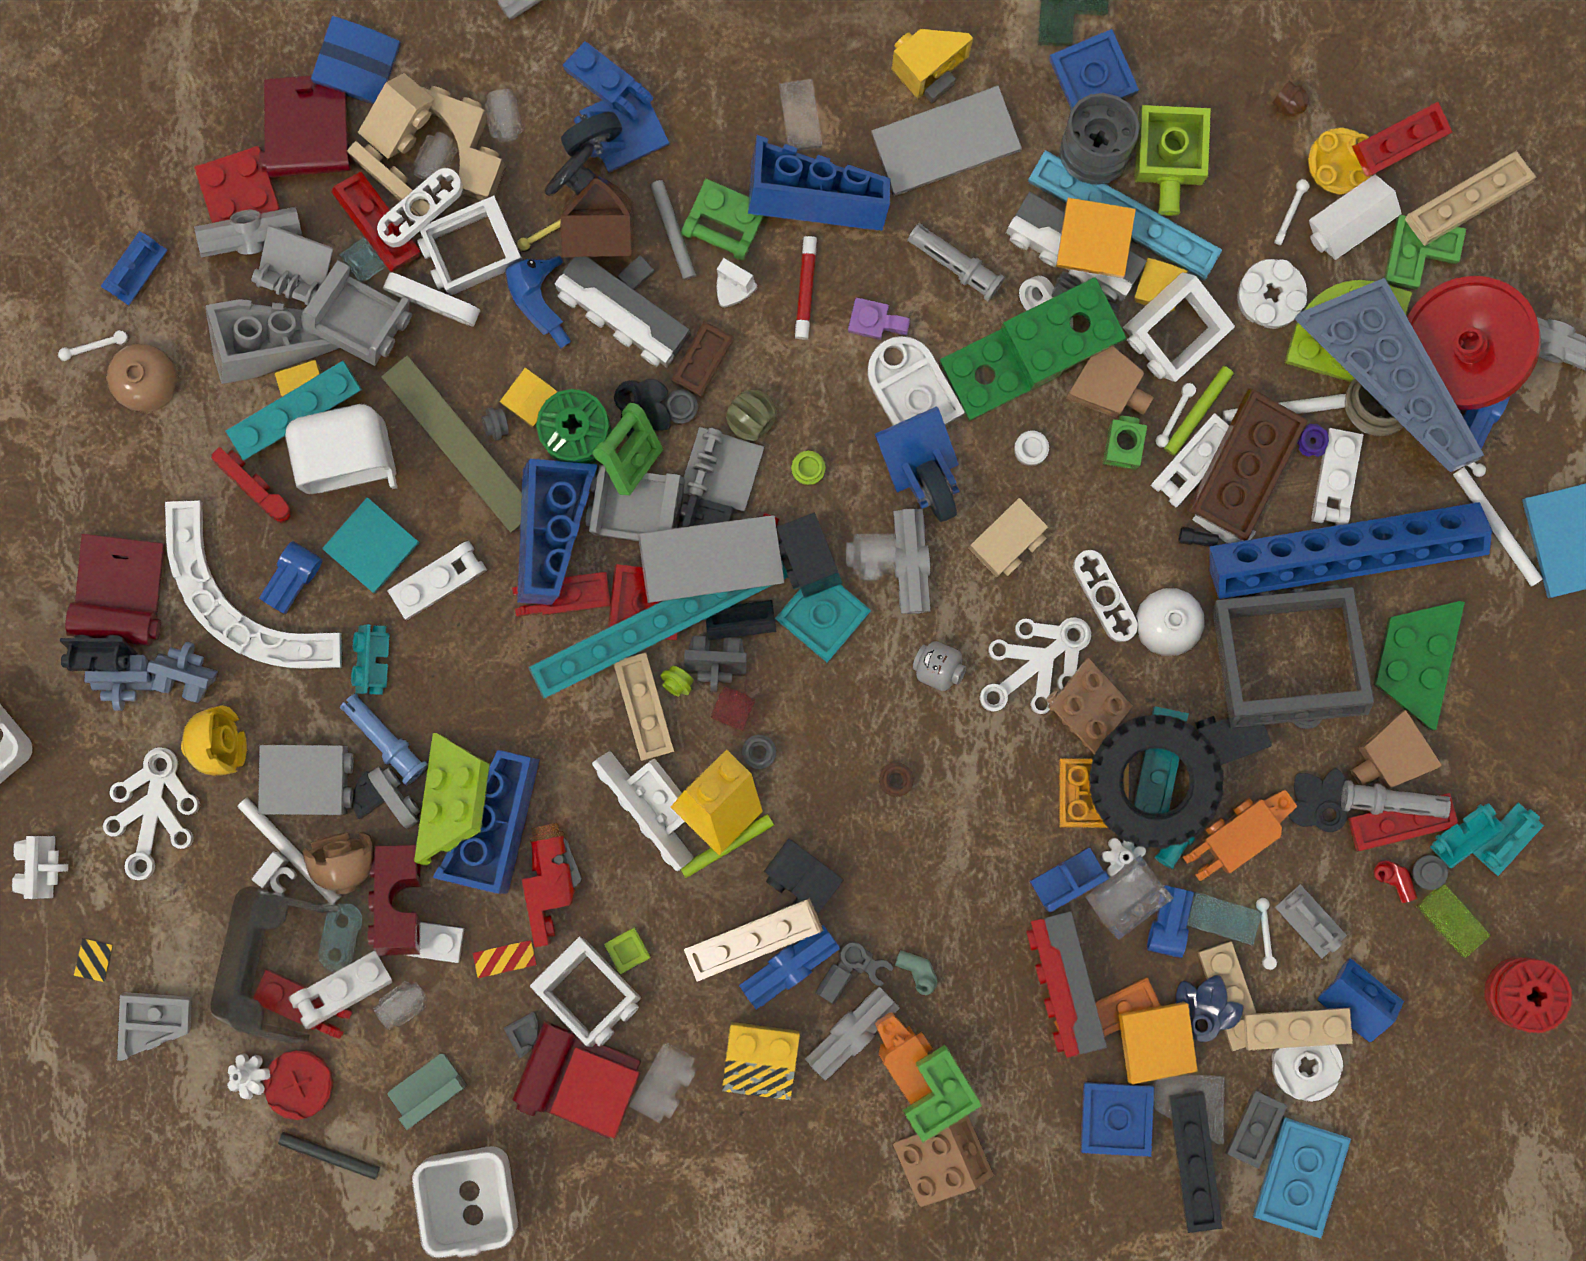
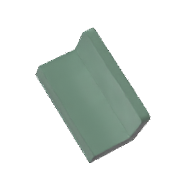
M441 1053L390 1090L388 1096L402 1115L399 1118L400 1122L408 1130L465 1088L467 1084L447 1056Z

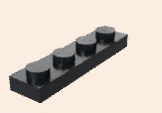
M1203 1091L1168 1095L1187 1232L1194 1233L1223 1229L1205 1094Z

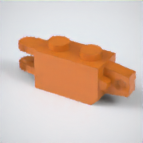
M1282 790L1264 800L1256 799L1252 802L1249 797L1233 808L1236 814L1224 821L1221 817L1206 827L1205 830L1208 834L1201 838L1203 842L1186 853L1183 859L1186 863L1193 862L1209 849L1215 860L1198 870L1195 875L1199 881L1207 878L1221 867L1226 873H1231L1281 837L1282 826L1280 823L1297 805L1286 790Z
M892 1012L886 1014L874 1023L883 1041L878 1055L912 1105L932 1092L915 1063L926 1057L928 1052L933 1049L922 1032L915 1035L910 1026L906 1028Z

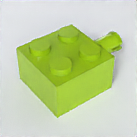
M1142 105L1137 115L1140 128L1136 141L1135 182L1157 183L1160 185V204L1158 210L1160 215H1179L1180 186L1183 184L1202 185L1208 177L1211 108Z

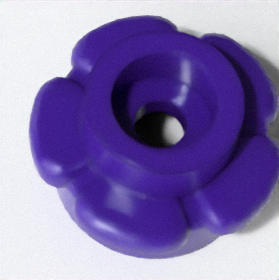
M1308 424L1297 442L1299 444V451L1307 457L1312 455L1315 457L1322 456L1329 442L1328 432L1318 424ZM1311 438L1316 439L1315 444L1310 443Z

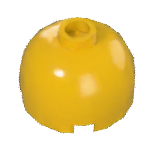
M220 705L203 710L189 719L185 726L181 749L189 763L198 772L212 776L227 775L237 772L235 769L242 767L245 763L247 753L245 732L243 730L238 733L234 721H239V718L230 707Z

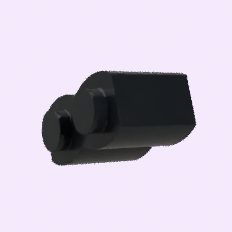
M789 838L764 870L769 875L766 880L769 885L780 893H783L785 889L789 890L797 896L793 901L795 904L810 898L815 911L818 913L844 880Z

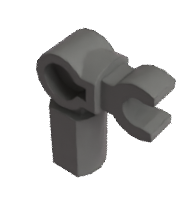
M847 941L841 945L838 951L840 959L838 964H832L815 993L835 1005L853 976L850 974L852 969L860 974L863 971L867 972L868 978L872 983L877 986H883L884 982L876 978V969L885 967L892 971L893 966L886 960L872 959L873 953L866 950L859 943Z

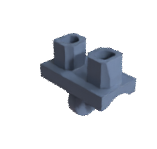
M185 642L181 650L170 647L168 656L158 654L154 661H149L147 672L152 673V690L169 693L173 689L174 681H181L185 683L182 697L196 703L204 698L208 687L216 681L218 671L202 666L204 657L194 654L195 645L190 642Z
M130 655L129 667L126 668V671L121 672L97 671L95 669L97 659H95L92 671H85L84 682L90 683L92 690H112L101 691V701H112L115 711H123L125 701L137 700L136 691L125 690H152V677L147 672L148 659L144 655Z

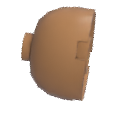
M133 344L122 348L113 356L108 365L106 379L109 390L118 403L130 410L148 413L159 410L170 402L175 385L178 382V374L175 364L165 352L153 345Z
M341 833L312 842L311 851H308L306 848L303 850L309 877L316 885L326 890H335L337 894H347L355 891L356 886L364 882L369 876L374 853L370 836L358 833L359 839L348 840L349 834Z

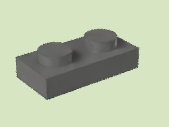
M1253 1090L1225 1153L1259 1169L1287 1105Z

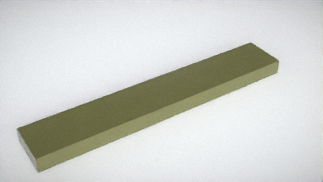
M408 355L383 374L381 376L382 379L512 534L520 528L521 491Z

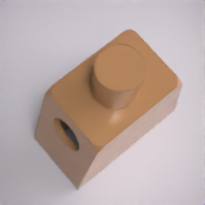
M1112 346L1089 358L1066 398L1072 402L1117 418L1125 405L1144 414L1154 397L1137 388L1144 372Z
M1403 710L1391 716L1358 747L1366 761L1352 769L1351 773L1359 785L1366 786L1375 779H1378L1385 788H1392L1435 770L1442 765L1408 712Z

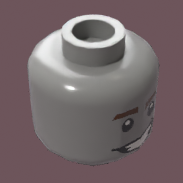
M933 641L928 646H921L914 659L913 670H916V676L920 682L940 691H946L953 684L959 685L966 672V666L962 665L963 657L959 650L941 642Z

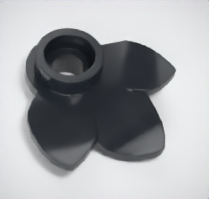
M646 379L641 383L635 380H628L618 386L614 393V402L618 409L623 411L627 404L635 403L644 410L653 430H667L671 427L670 411L662 402L669 390L663 383L655 379ZM631 392L634 394V402L630 398ZM633 427L627 433L628 437L634 432Z
M1334 768L1326 775L1323 781L1308 773H1297L1294 780L1295 795L1298 801H1295L1297 807L1288 815L1289 818L1299 826L1308 827L1316 825L1325 832H1335L1341 829L1347 819V811H1343L1341 807L1342 789L1346 781L1342 772ZM1327 808H1332L1336 812V817L1332 821H1326L1323 818V812Z

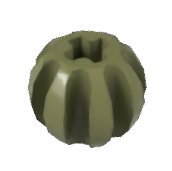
M748 389L740 393L730 404L726 419L728 426L736 436L744 440L755 441L763 437L772 427L776 420L777 411L774 402L767 394L759 390Z

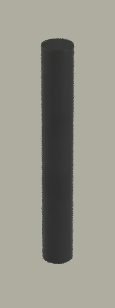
M284 1131L278 1142V1145L376 1180L380 1171L379 1166Z

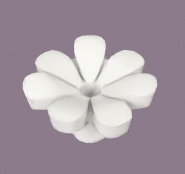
M1116 837L1109 840L1108 845L1112 850L1103 851L1101 854V860L1111 864L1106 870L1108 875L1114 877L1121 872L1122 879L1129 881L1133 878V870L1139 873L1144 871L1145 863L1140 860V857L1146 855L1144 847H1134V843L1126 842L1125 840L1121 843ZM1124 854L1128 856L1127 861L1123 859Z
M244 1053L236 1057V1064L228 1068V1074L230 1075L228 1088L230 1091L237 1092L239 1090L240 1097L243 1099H251L253 1094L261 1095L264 1092L265 1087L260 1081L268 1080L270 1071L267 1068H259L263 1062L261 1056L255 1055L249 1060L248 1055Z

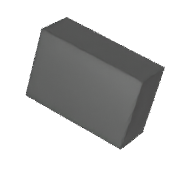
M949 71L945 72L925 89V97L931 103L935 102L955 85L956 79Z
M640 255L618 275V278L635 290L654 273V269Z

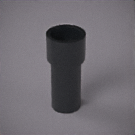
M1182 526L1178 542L1187 545L1216 546L1218 545L1219 535L1196 531L1194 528Z

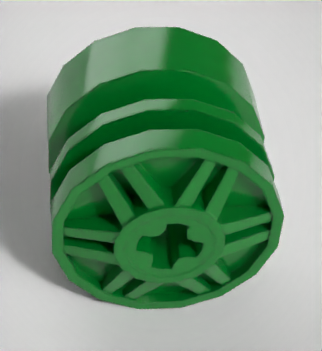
M568 389L560 391L548 398L538 412L536 428L539 440L554 460L594 464L598 461L593 456V450L598 443L606 440L612 432V427L605 408L596 397L583 390ZM571 419H576L578 424L582 425V427L576 428V434H571L568 428H565V426L571 424Z

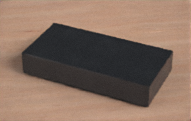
M773 601L732 605L706 618L708 640L776 632Z

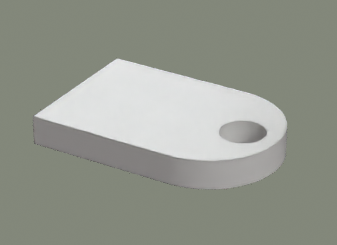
M894 337L884 341L874 350L868 364V380L892 425H896L936 406L940 410L945 425L965 414L934 357L924 344L909 337ZM897 348L902 352L903 360L899 365L891 366L885 362L883 354L887 349Z

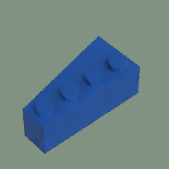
M756 136L751 161L748 214L883 231L890 205V178L851 165L842 168L830 162V158L817 155L815 159L797 153L798 148L784 144V147L781 148L769 144L768 138Z
M529 459L523 468L517 602L552 605L559 596L571 556V550L580 526L579 523L589 496L590 486L597 469L596 464Z
M497 750L489 766L481 830L471 838L462 840L457 847L447 852L433 878L497 894L509 893L540 759Z

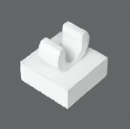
M272 852L251 880L261 888L271 885L275 892L284 893L286 889L278 881L280 875L286 874L291 879H295L297 873L292 868L285 867L289 860L282 853Z

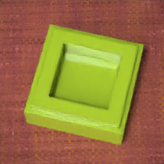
M635 927L604 944L620 974L651 958Z

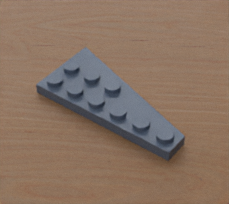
M1385 278L1302 311L1294 318L1449 472L1476 462L1484 456Z

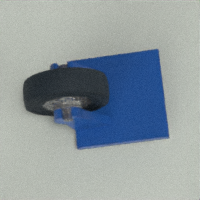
M631 93L625 99L638 110L639 115L635 119H630L617 108L613 109L602 100L580 110L581 116L574 118L575 125L561 136L562 144L569 156H573L586 143H592L595 149L591 157H600L608 173L659 150L670 143L651 103L645 104Z
M936 406L875 433L896 492L910 487L920 507L923 509L930 506L940 522L955 517L957 509L952 495L960 491L950 469L958 466L959 463L939 408Z

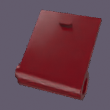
M312 75L264 79L265 151H260L259 153L262 172L267 171L269 178L352 171V158L347 152L351 146L347 135L345 92L313 83L311 80Z
M82 534L75 602L70 603L66 614L65 629L67 636L86 635L92 638H106L108 635H116L124 638L127 643L150 646L153 640H158L161 633V620L157 619L165 543Z
M544 1021L512 1100L517 1103L516 1109L525 1114L535 1116L537 1111L550 1113L575 1047L582 1048L636 1071L641 1061L605 1045L600 1047L597 1044L593 1047L586 1046L573 1031ZM564 1119V1120H566V1121H568V1122H571V1123H573V1124H575V1125H578V1126H580V1127H582V1128H585V1129H587V1130H589V1131H592V1132H594V1133H596V1134H598V1135H601V1136H603V1137H605V1138H608V1139L610 1138L609 1136H606V1135L601 1134V1133H599V1132H596V1131H594V1130H592V1129H589V1128H587V1127H584V1126H582V1125H579V1124H577V1123H574V1122H572V1121H569V1120H567V1119Z

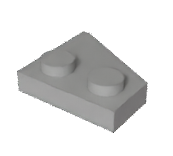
M123 992L120 995L117 1060L123 1061L141 1051L150 1050L161 1045L163 1042L188 1034L191 1031L192 997Z

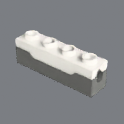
M1029 192L1008 226L1006 234L1011 236L1010 241L1016 246L1025 250L1028 247L1040 253L1039 258L1042 261L1056 267L1065 212ZM1129 251L1124 278L1071 269L1067 270H1069L1068 274L1082 283L1096 277L1107 299L1113 302L1118 299L1123 302L1147 261Z
M574 257L563 271V274L555 282V286L560 292L558 295L559 299L572 308H575L578 304L587 311L585 315L587 319L600 328L604 324L615 331L613 334L614 338L627 347H630L633 343L643 351L640 356L655 367L661 363L668 368L673 358L691 336L690 329L588 257Z

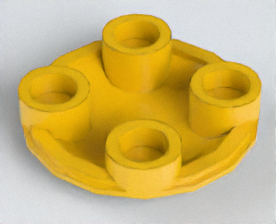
M1347 128L1330 129L1319 135L1311 146L1308 157L1310 173L1316 183L1328 192L1342 195L1347 194L1369 179L1372 175L1365 176L1351 147L1368 138V136Z

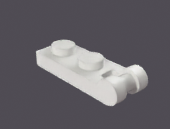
M1214 413L1154 480L1151 486L1158 492L1162 490L1170 497L1169 502L1177 507L1204 477L1229 425ZM1175 473L1186 481L1180 488L1170 480Z
M1329 428L1327 430L1329 442L1322 457L1312 512V522L1323 523L1325 520L1335 522V526L1348 524L1350 506L1363 434ZM1327 499L1339 500L1337 509L1327 507Z
M470 541L460 544L451 552L387 590L405 620L410 619L487 571L483 562H478L473 554L475 549ZM462 560L466 570L458 574L453 564Z
M373 951L312 986L297 991L289 997V1000L294 1008L299 1009L303 1016L301 1021L304 1027L309 1029L391 984L392 979L377 953ZM319 997L324 1006L315 1009L311 1001Z

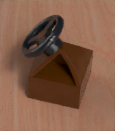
M586 143L562 166L545 187V194L548 196H553L565 184L575 193L565 203L560 215L562 257L631 256L634 246L633 201L620 188L600 176H595L589 168L583 166L595 149L592 143Z

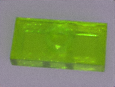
M1445 884L1435 889L1417 905L1419 910L1463 958H1467L1491 936Z

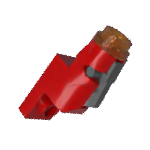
M558 823L531 828L533 837H529L532 846V871H536L537 876L522 879L534 948L551 944L550 937L555 936L552 916L546 917L545 910L571 905L575 894L574 888L582 880L568 840L564 839V832L560 831Z

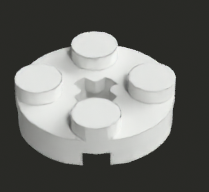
M1268 259L1256 263L1245 273L1238 288L1237 300L1242 313L1248 320L1265 326V328L1275 329L1288 325L1302 311L1307 302V287L1301 273L1289 261ZM1268 285H1272L1274 289L1278 288L1281 294L1278 295V302L1274 303L1271 298H1264L1263 294L1268 291Z
M1336 1045L1276 1048L1273 1051L1272 1073L1276 1083L1285 1093L1296 1099L1312 1102L1329 1096L1336 1089L1343 1070L1342 1056ZM1304 1057L1308 1060L1314 1059L1316 1061V1065L1312 1067L1314 1073L1308 1075L1305 1071L1300 1072L1298 1069L1301 1065V1059Z

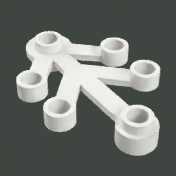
M1027 618L1020 620L1016 624L1015 633L1020 639L1027 640L1033 636L1056 639L1046 648L1007 644L1004 640L993 641L988 648V653L992 659L1000 661L1005 658L1029 660V662L1001 684H989L984 687L980 693V703L983 708L992 712L1001 710L1008 701V695L1038 672L1036 694L1031 699L1030 705L1031 709L1037 714L1047 713L1050 710L1048 708L1049 703L1047 702L1045 710H1038L1035 706V701L1039 697L1047 699L1050 695L1054 659L1065 651L1064 672L1057 680V686L1061 691L1064 688L1062 679L1066 676L1072 678L1077 671L1079 651L1084 649L1090 642V627L1080 618H1068L1060 626L1034 623ZM1022 623L1030 624L1032 627L1031 634H1021L1019 631L1020 625ZM1070 629L1079 631L1080 637L1077 641L1069 640L1067 633ZM995 644H1002L1004 646L1005 653L1003 656L998 657L993 653L992 649ZM994 691L998 693L1000 699L997 704L993 705L987 701L989 692Z
M159 747L149 751L144 758L143 769L124 782L113 784L110 788L112 800L124 803L132 798L134 790L150 781L146 796L117 816L106 818L103 823V830L107 835L120 836L125 832L127 825L143 815L136 853L130 855L125 861V872L134 880L147 879L154 873L155 861L151 857L158 818L170 834V840L174 847L184 849L193 843L194 837L192 832L181 826L162 798L164 784H166L178 800L177 808L182 814L192 815L200 808L199 799L195 795L188 793L176 775L178 759L174 752L167 748ZM160 758L165 759L167 762V767L164 771H159L156 767V762ZM119 786H124L127 790L126 796L122 799L116 795V790ZM187 798L192 799L194 802V807L190 811H186L183 807V802ZM114 819L120 823V828L115 833L109 828L110 822ZM180 832H184L187 835V842L183 845H180L176 839ZM141 859L147 863V869L143 873L139 872L136 868L137 862Z

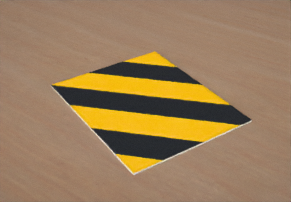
M82 938L74 976L104 982L112 945Z

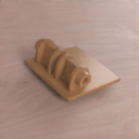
M1086 658L1059 694L1057 691H1054L1046 699L1049 703L1048 708L1051 711L1054 710L1062 719V723L1069 726L1068 730L1074 732L1082 740V745L1088 747L1094 754L1105 737L1120 724L1133 707L1089 658Z

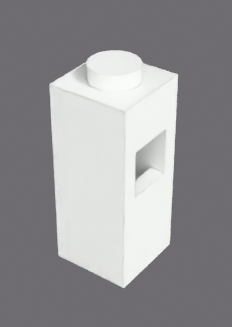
M1374 174L1309 219L1313 232L1310 236L1312 243L1318 251H1326L1335 260L1402 214L1395 190Z

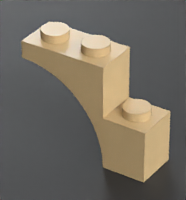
M431 86L430 90L421 87L435 99L429 112L441 119L456 138L460 155L458 176L463 185L462 194L481 201L495 196L505 165L503 160L499 158L500 154L486 147H480V150H476L488 119L485 110L481 108L482 104L466 97L462 101L451 98L448 91L436 86Z

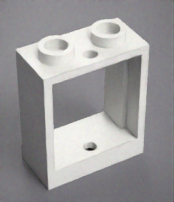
M494 196L429 223L420 230L423 238L417 240L424 258L431 257L436 269L430 272L438 290L445 288L449 296L500 275L511 264L522 260ZM488 216L506 258L452 281L434 239Z
M1184 272L1177 276L1123 326L1130 336L1127 339L1130 346L1137 353H1143L1150 361L1147 364L1149 370L1159 379L1166 378L1174 382L1181 378L1235 327L1196 276ZM1186 298L1208 328L1170 362L1147 332L1181 300Z
M578 937L530 985L576 1036L589 1047H593L595 1044L599 1047L603 1045L614 1034L611 1028L620 1019L623 1022L627 1021L639 1009L636 1003L641 999L587 940ZM586 957L626 996L591 1032L552 992Z

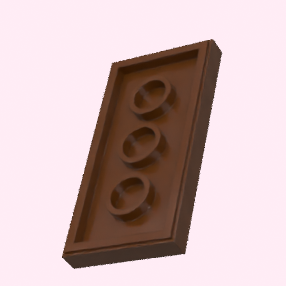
M1248 388L1187 511L1242 541L1248 540L1308 420L1262 393Z

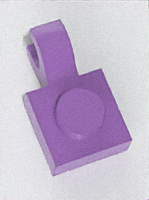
M856 297L848 333L879 340L882 339L884 330L907 336L910 319L902 316L887 315L889 305Z

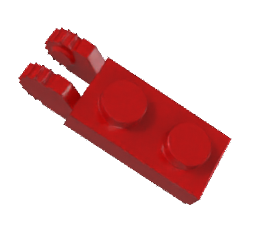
M218 447L211 454L213 462L271 518H274V521L276 520L277 523L281 522V524L282 522L286 523L287 520L289 521V518H291L290 514L292 513L287 502H284V499L279 494H268L266 491L270 489V486L258 474L255 473L251 477L242 469L246 463L233 450L226 453L221 447Z
M607 572L564 577L559 596L552 605L520 606L515 609L516 617L537 614L545 616L610 607L611 600ZM518 586L513 587V595L518 596Z
M267 969L251 1002L303 1025L301 1021L303 1016L298 1008L292 1006L289 997L297 991L308 987ZM319 997L311 1001L315 1009L324 1006ZM346 1008L335 1015L343 1019H350L353 1011ZM324 1021L310 1028L312 1030L317 1029L338 1039H341L343 1031L338 1026Z

